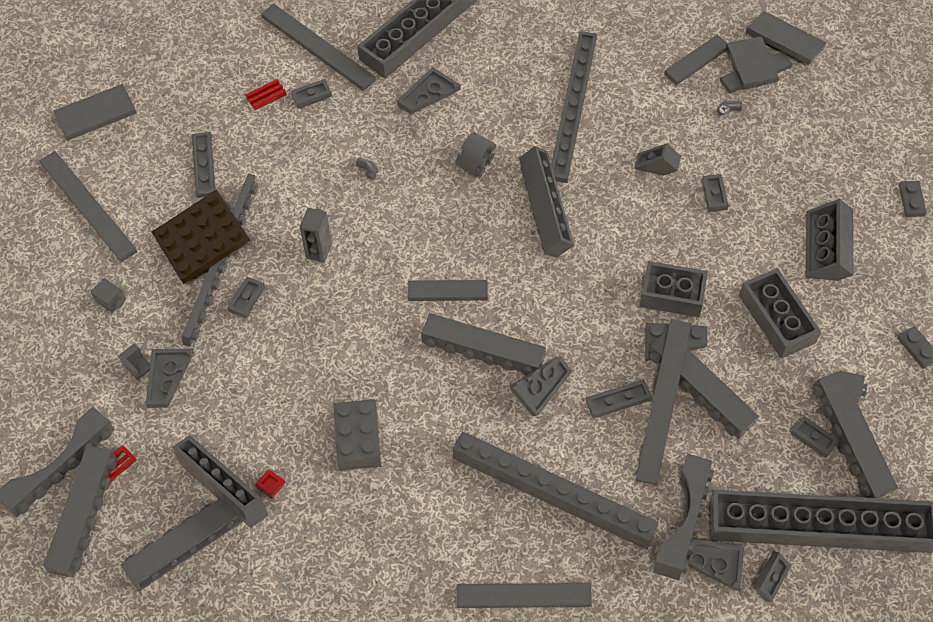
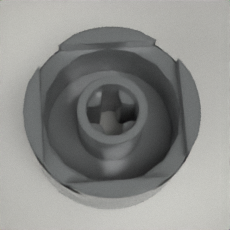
M475 132L471 133L462 145L461 155L458 154L455 164L480 178L485 171L484 165L486 163L490 164L495 156L493 152L496 144Z

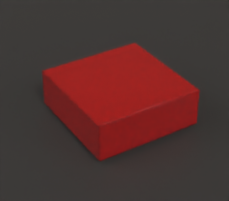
M268 469L255 484V487L273 499L286 482Z

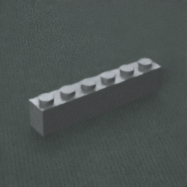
M534 146L519 157L520 168L528 190L533 216L538 227L537 231L542 242V249L545 253L558 257L573 247L574 243L548 151Z
M429 313L421 332L422 343L428 347H439L448 353L462 354L468 359L476 358L488 365L496 364L502 366L505 370L519 371L525 376L541 367L545 358L546 347L431 313Z
M668 330L650 345L648 354L656 364L659 363L661 365ZM686 347L679 380L680 387L685 392H689L699 406H704L715 421L722 423L728 434L739 439L756 423L759 415Z
M842 371L818 379L813 384V392L816 398L820 399L823 413L831 422L832 432L841 443V451L851 464V472L860 483L862 495L866 498H879L898 489Z
M187 436L172 447L180 465L249 528H252L268 516L262 498L192 436Z
M87 445L43 567L49 573L74 578L75 573L80 570L83 551H86L89 545L88 537L90 531L95 528L96 514L102 508V497L110 485V478L108 476L115 470L117 465V459L112 450Z
M218 499L211 505H205L193 517L184 519L181 525L175 529L166 531L157 541L148 543L136 555L133 554L127 557L121 566L139 592L243 521Z

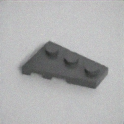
M432 67L397 100V105L408 113L413 114L461 90V85Z
M646 323L645 362L651 360L648 354L650 345L669 329V324ZM691 325L687 348L693 351L707 347V326Z
M152 349L146 396L147 408L169 407L193 356V349Z
M555 357L509 388L532 416H538L571 374L572 370L562 357Z
M691 538V541L695 543L691 555H686V560H689L688 567L739 592L741 588L744 547Z

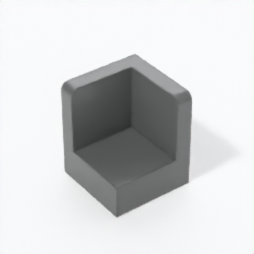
M135 343L118 355L122 365L136 380H139L149 372L150 363L143 357Z

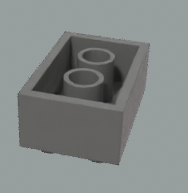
M648 261L640 307L700 317L708 271Z
M376 400L333 403L339 471L382 467Z

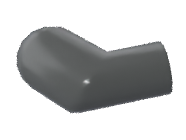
M725 100L717 107V113L720 116H725L731 110L741 111L742 101Z
M358 157L356 166L367 170L366 177L375 179L376 173H378L375 163Z

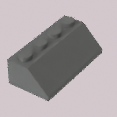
M839 198L808 210L806 221V277L838 281L853 276V209Z

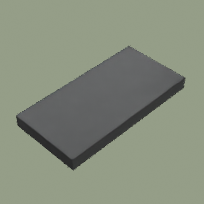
M765 11L746 30V33L755 38L762 36L765 43L808 65L825 48L827 43Z
M123 84L54 110V114L67 141L137 114Z

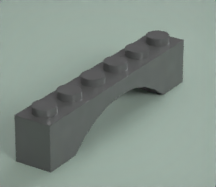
M94 407L90 408L77 420L75 431L69 444L56 460L33 474L10 479L0 488V503L16 518L20 514L26 513L33 502L41 499L53 484H58L62 480L63 475L78 466L87 445L96 447L101 441H105L111 436L114 429L110 421Z
M687 453L679 480L687 500V518L672 537L661 543L653 573L678 581L681 573L686 574L689 565L686 555H691L695 542L691 541L692 535H697L700 523H696L697 517H702L705 505H702L701 501L707 498L709 487H706V483H711L714 470L710 469L712 460Z

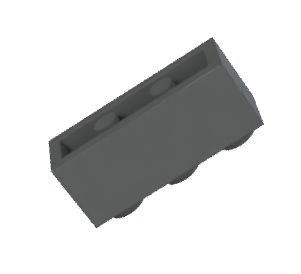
M307 208L300 224L306 259L325 263L332 246L327 212L318 208Z

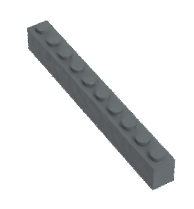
M462 431L452 448L453 459L648 550L656 533L659 522Z

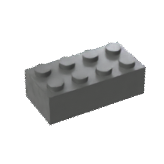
M778 268L742 284L739 296L781 359L817 343L821 330Z

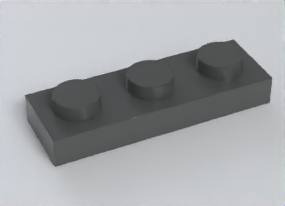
M645 380L586 397V403L593 419L652 400V395Z

